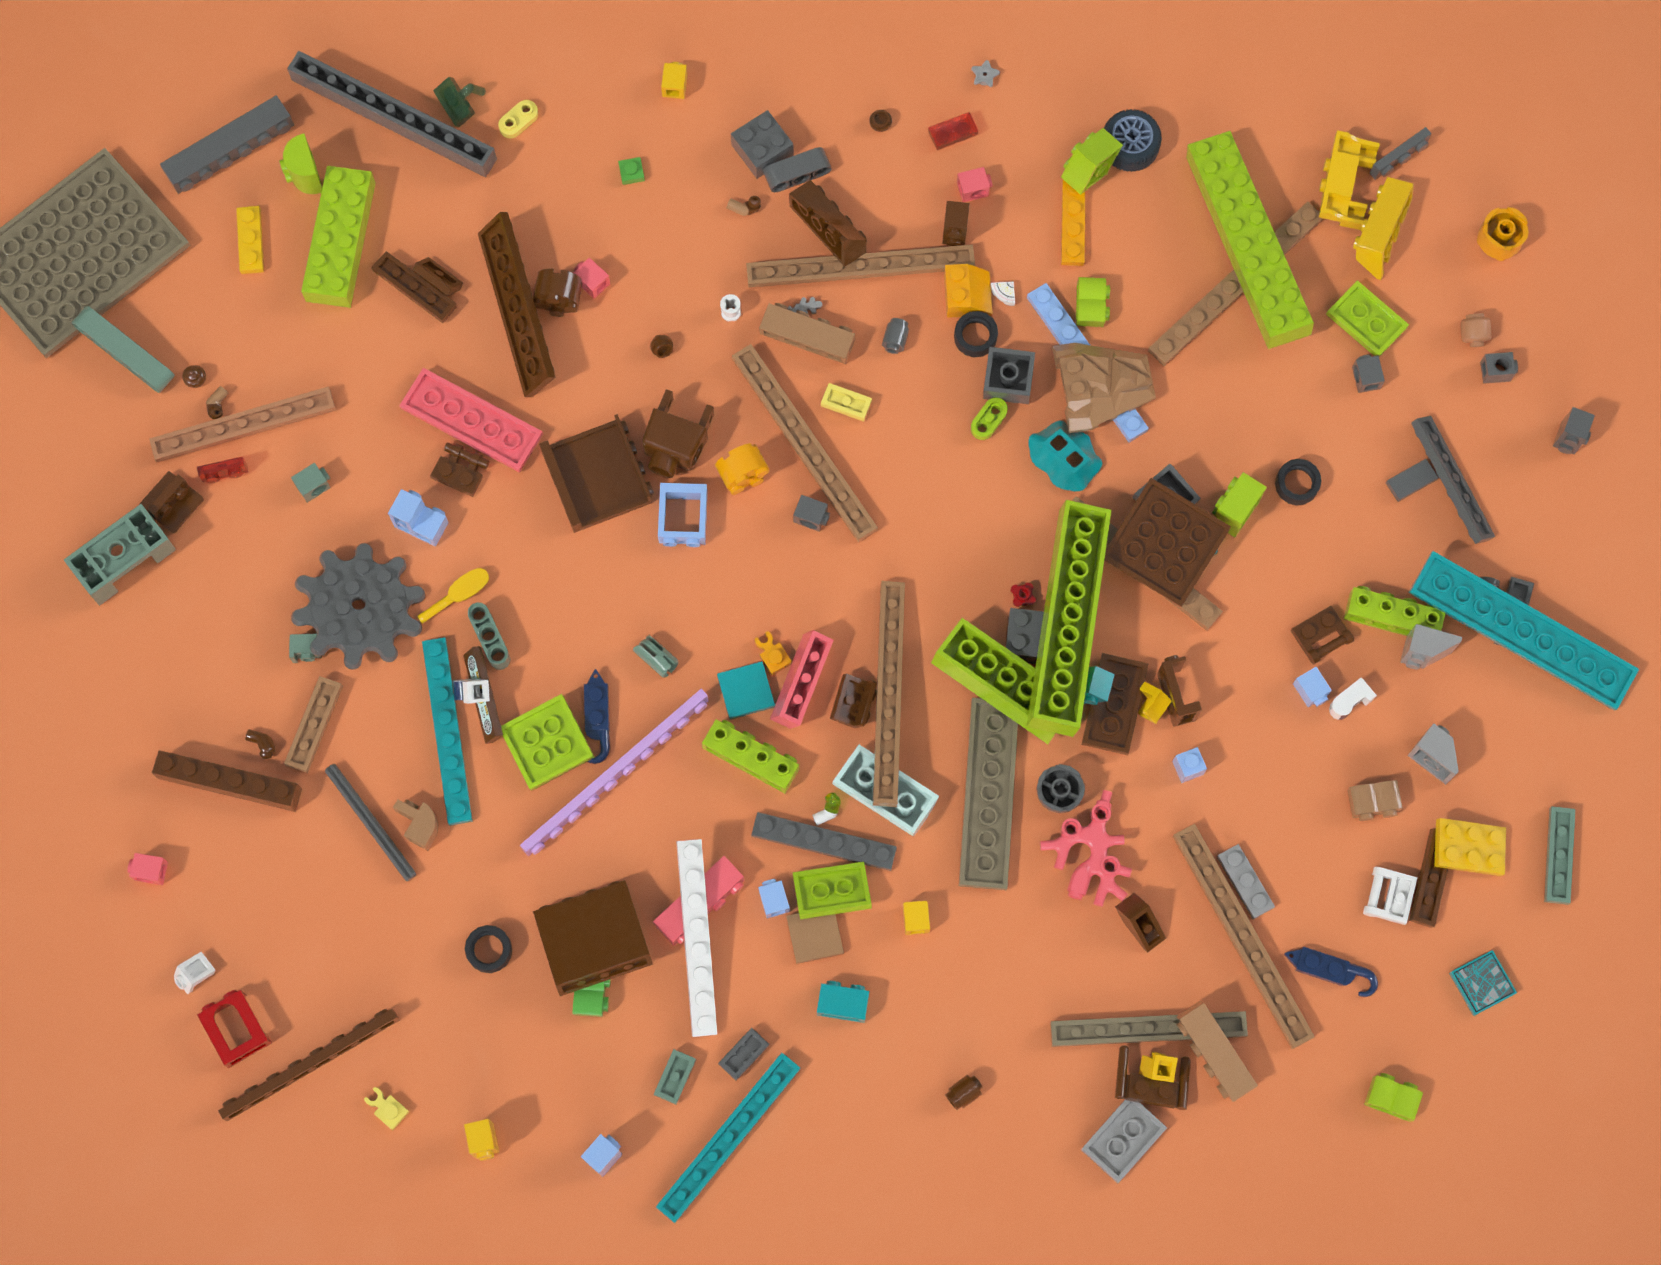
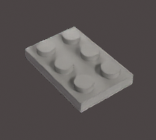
M1125 1099L1083 1146L1081 1151L1118 1184L1167 1127L1141 1103Z

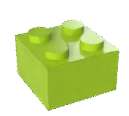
M1104 128L1097 133L1092 132L1085 139L1084 143L1079 142L1074 146L1071 151L1072 157L1063 166L1065 170L1061 178L1081 195L1108 174L1123 145Z
M1244 472L1239 478L1234 477L1227 487V491L1219 498L1212 512L1216 518L1231 526L1228 534L1236 537L1267 488Z

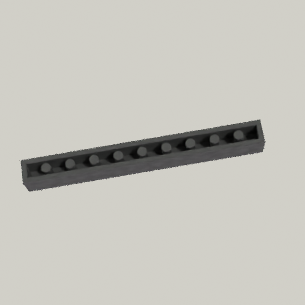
M301 51L297 52L287 68L292 81L485 178L497 160L493 147Z

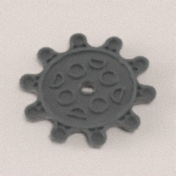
M366 543L358 545L354 558L348 561L340 560L331 550L322 552L319 558L324 569L322 575L315 578L301 575L295 580L296 589L306 594L309 602L306 607L297 609L292 613V623L296 626L310 625L316 629L317 635L310 644L312 654L321 656L331 648H339L344 653L345 666L351 670L361 666L363 655L369 651L377 652L385 662H393L398 656V651L394 646L395 637L400 634L415 637L422 631L421 623L409 616L408 609L411 605L424 600V589L419 586L408 587L400 582V576L406 569V561L404 559L394 557L387 564H378L373 560L372 547ZM362 599L365 607L361 610L353 608L352 603Z

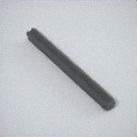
M336 764L327 767L325 773L405 881L412 880L416 876V872Z

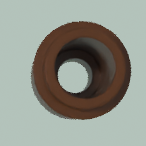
M966 1075L951 1086L945 1096L956 1110L961 1107L964 1109L982 1095L980 1089L983 1086L975 1076L970 1078Z

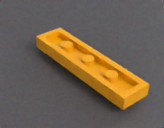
M1062 180L1061 265L1084 266L1085 192L1080 195L1066 181Z

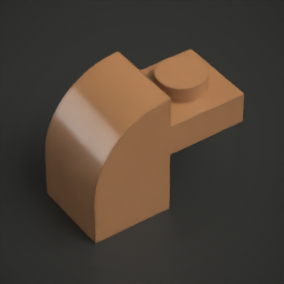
M397 799L393 806L394 810L412 820L404 834L405 838L428 851L438 833V821L435 814L424 802L419 810H417L418 805L407 799L405 802Z

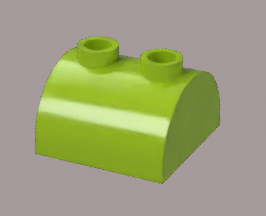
M305 134L297 135L286 144L283 151V160H279L287 183L293 182L295 187L301 192L319 194L322 192V184L312 151Z

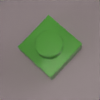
M640 157L618 161L623 185L645 181Z

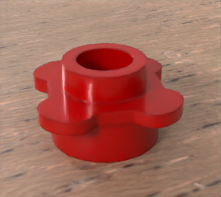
M1025 583V585L1021 586L1015 584L1011 587L1010 591L1013 593L1014 606L1020 607L1035 603L1036 598L1032 593L1034 587L1031 583Z

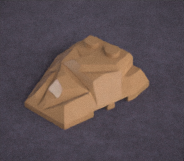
M1080 343L1054 345L1052 347L1056 369H1060L1067 403L1065 416L1069 433L1093 430L1099 424L1109 419L1112 421L1126 411L1130 412L1155 400L1156 396L1146 354Z

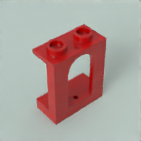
M232 990L223 996V1000L216 1004L211 1002L201 1009L202 1012L197 1014L221 1061L228 1068L272 1044L269 1036L262 1029L250 1007L246 994L241 990ZM230 1005L237 1009L252 1039L233 1050H230L215 1022V1014Z

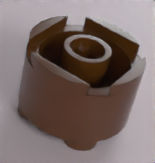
M554 269L539 271L533 296L536 308L548 310L552 316L562 317L564 313L577 312L582 290V279L578 275L566 270H561V274L553 273Z

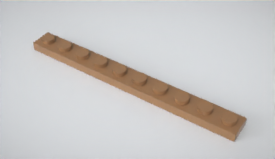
M1306 202L1275 231L1284 255L1323 220V218H1319V211L1309 202ZM1233 270L1149 347L1148 352L1163 366L1169 363L1244 293L1235 271Z
M973 245L865 253L845 267L835 256L746 263L748 288L944 272L945 265L970 264L975 266Z
M752 344L732 355V359L855 539L860 542L876 532L878 527Z
M881 581L873 806L897 807L905 582Z
M1193 824L1174 834V840L1291 1048L1294 1049L1315 1037L1196 825Z

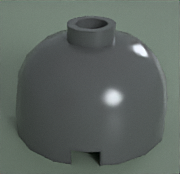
M1059 764L1043 771L1038 779L1036 790L1038 799L1043 807L1051 812L1061 814L1070 812L1078 807L1084 797L1085 785L1077 770L1071 766Z

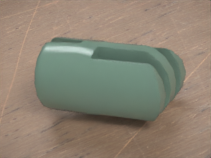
M650 634L633 648V652L663 678L669 676L667 671L672 673L679 663L678 659Z

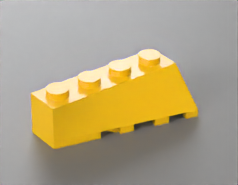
M1387 177L1384 185L1379 186L1377 191L1378 199L1376 202H1372L1369 210V219H1364L1361 228L1362 234L1356 237L1353 249L1356 250V260L1378 280H1382L1384 262H1389L1393 242L1396 243L1399 235L1400 223L1403 224L1413 198V183Z

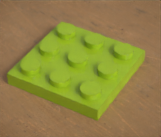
M562 694L501 726L503 737L531 791L594 758Z

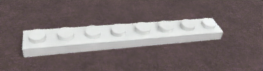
M702 839L676 841L692 1037L717 1035Z

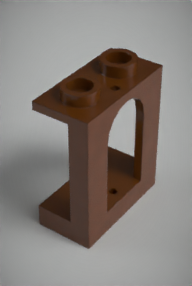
M1178 655L1167 657L1164 659L1165 662H1162L1157 676L1162 691L1171 700L1167 708L1172 725L1175 727L1195 722L1202 711L1200 702L1184 705L1175 677V673L1181 671L1186 657L1179 658Z

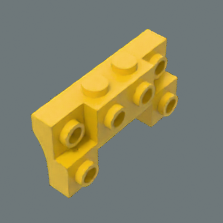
M1337 130L1331 157L1325 159L1323 171L1327 173L1326 178L1321 179L1319 192H1323L1319 218L1340 222L1339 226L1361 230L1368 204L1350 201L1357 167L1372 169L1373 164L1377 161L1376 155L1380 143L1360 139L1348 132Z

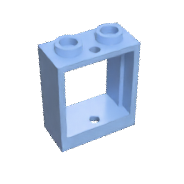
M660 483L659 543H663L664 546L674 547L677 544H686L688 547H699L700 544L706 545L707 484ZM666 499L700 500L699 532L665 531Z

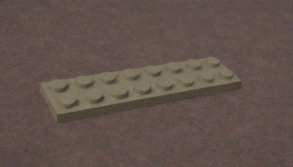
M982 698L971 699L958 886L1006 891L1008 887L1018 723Z

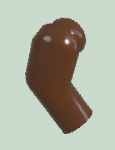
M249 729L247 731L245 740L258 744L261 750L259 754L262 758H271L275 751L271 737Z

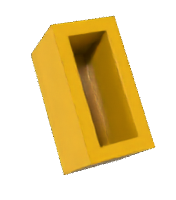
M485 1119L464 1124L470 1155L480 1161L494 1158L495 1153H500L492 1121Z

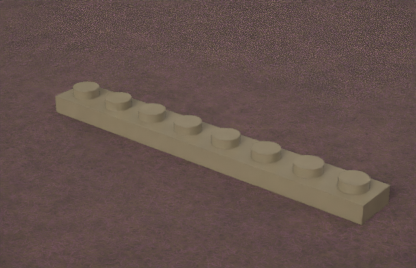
M1246 1011L1211 1013L1227 1038L1248 1036ZM1178 1015L1050 1022L1052 1047L1191 1039L1189 1035L1184 1037L1176 1025L1179 1023L1176 1017Z

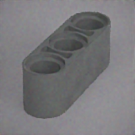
M818 147L772 163L763 169V173L771 192L775 193L828 174L832 168L824 149Z

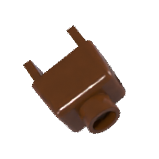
M666 389L658 409L654 408L651 413L642 442L644 453L651 457L648 468L660 476L673 478L677 467L688 471L694 468L708 440L707 430L714 416V407L707 404L699 424L668 413L674 398L673 391Z

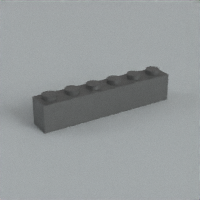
M276 95L160 163V166L178 194L186 192L201 180L209 179L218 170L229 167L238 158L248 156L252 150L260 145H266L277 135L288 132L294 126L290 114Z

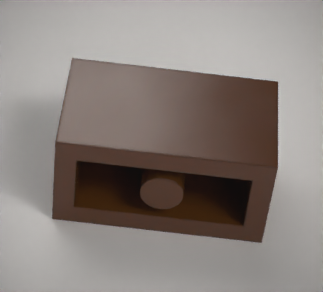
M947 201L942 244H947V246L965 245L970 203Z

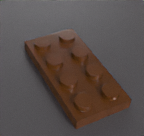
M1102 653L1099 668L1115 675L1108 701L1098 702L1097 705L1090 704L1081 745L1128 756L1142 696L1140 687L1145 682L1148 663Z

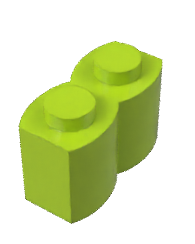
M1078 278L1076 326L1103 327L1105 321H1109L1110 307H1106V299L1110 298V285H1106V278Z
M1381 1073L1380 1076H1373L1364 1105L1409 1122L1414 1121L1423 1092L1417 1090L1418 1086L1409 1082L1399 1084L1394 1081L1395 1077L1385 1073Z

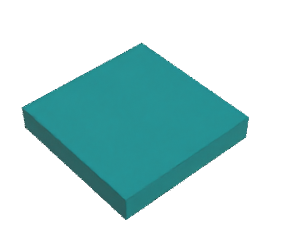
M763 662L717 674L729 720L775 707Z

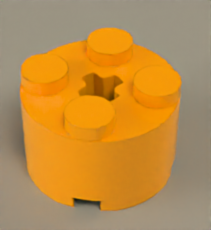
M1495 208L1486 216L1478 231L1477 244L1484 253L1498 261H1505L1513 257L1520 251L1529 234L1526 217L1515 208Z
M747 443L728 452L730 456L724 460L721 457L715 463L719 475L732 495L742 492L749 485L752 487L760 485L764 482L763 476L769 473V467L755 443L753 446L751 443Z

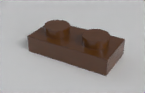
M429 257L416 262L413 271L447 296L460 291L463 282Z

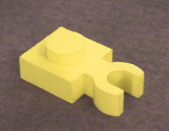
M374 1087L373 1090L378 1094V1098L375 1101H370V1099L365 1097L364 1101L369 1106L378 1107L374 1115L391 1130H394L409 1111L391 1095L385 1100L383 1092Z

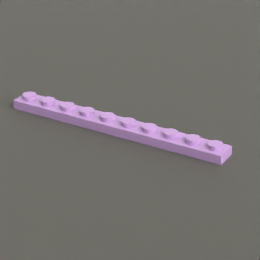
M700 689L520 844L527 856L529 857L532 853L534 855L539 853L545 847L544 843L549 838L554 839L559 836L563 831L562 827L568 822H575L581 816V811L586 806L590 808L600 799L598 796L605 790L607 792L612 790L618 783L616 780L623 774L625 776L629 775L636 768L635 764L641 759L644 761L649 758L654 752L653 748L659 743L661 745L665 744L672 737L671 733L678 728L680 730L685 727L690 721L688 718L695 712L696 714L701 713L708 705V695Z

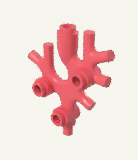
M1103 790L1101 799L1097 800L1096 805L1093 807L1090 814L1091 823L1088 826L1082 827L1078 820L1069 818L1063 822L1059 838L1040 841L1041 851H1057L1058 855L1054 868L1059 870L1064 869L1069 850L1074 844L1084 843L1089 846L1091 855L1089 859L1075 869L1067 891L1069 892V897L1082 900V897L1086 896L1091 877L1098 875L1100 877V884L1093 904L1103 907L1106 894L1109 892L1121 901L1125 899L1128 894L1115 883L1114 878L1116 875L1129 878L1132 868L1120 865L1116 857L1107 856V850L1111 846L1124 845V835L1110 836L1106 832V823L1111 816L1110 809L1112 806L1110 804L1112 792ZM1102 813L1104 818L1100 819L1096 814ZM1072 828L1074 833L1070 834L1066 829ZM1111 865L1113 871L1106 870L1105 866Z

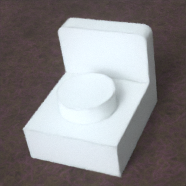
M199 952L177 966L174 981L180 989H184L189 994L193 991L194 986L215 973V968L204 954Z

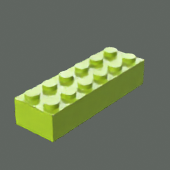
M327 166L301 290L306 302L351 308L376 184L371 171Z
M961 618L935 653L931 664L1046 744H1049L1056 733L1027 727L1035 668Z

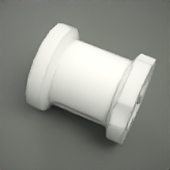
M732 294L725 295L720 301L721 316L728 322L736 321L741 316V303L737 296Z

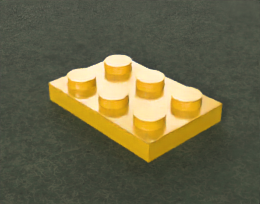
M1445 818L1436 819L1434 867L1496 876L1505 875L1506 827Z

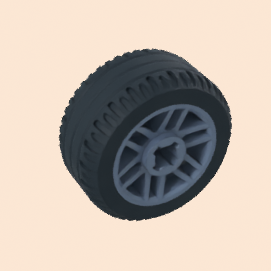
M1127 109L1126 111L1123 110L1114 114L1107 121L1104 129L1123 145L1113 163L1114 167L1127 172H1135L1148 167L1154 162L1159 153L1162 134L1158 123L1152 116L1136 109Z

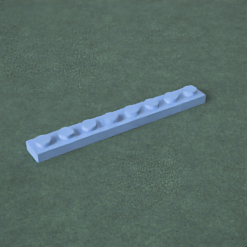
M1047 283L1027 294V299L1060 345L1069 343L1090 345ZM1136 409L1130 412L1126 411L1113 420L1129 443L1149 430V427Z

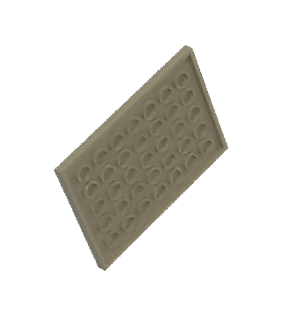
M104 148L0 228V306L44 357L48 358L80 333L72 325V321L86 306L103 315L191 245L116 159Z

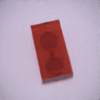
M970 112L928 127L929 135L936 150L978 135L977 126Z
M243 457L197 466L198 476L202 482L216 483L221 478L226 477L238 478L244 473L249 472Z

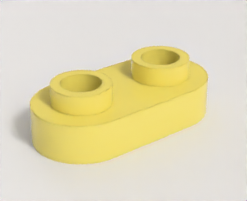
M523 100L508 111L499 120L498 124L502 136L510 139L515 138L534 123L538 118L536 104L530 100ZM529 108L530 111L523 112V109ZM509 122L514 123L510 127L506 126V124Z

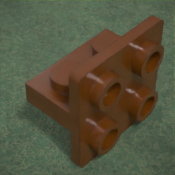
M168 471L140 504L143 505L151 517L172 533H176L204 501V498L193 490L184 478L178 474L175 476Z

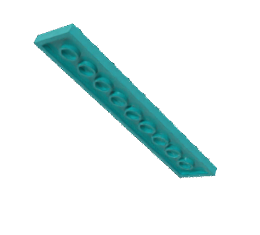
M1434 551L1428 556L1408 592L1614 711L1620 706L1639 671L1637 667Z

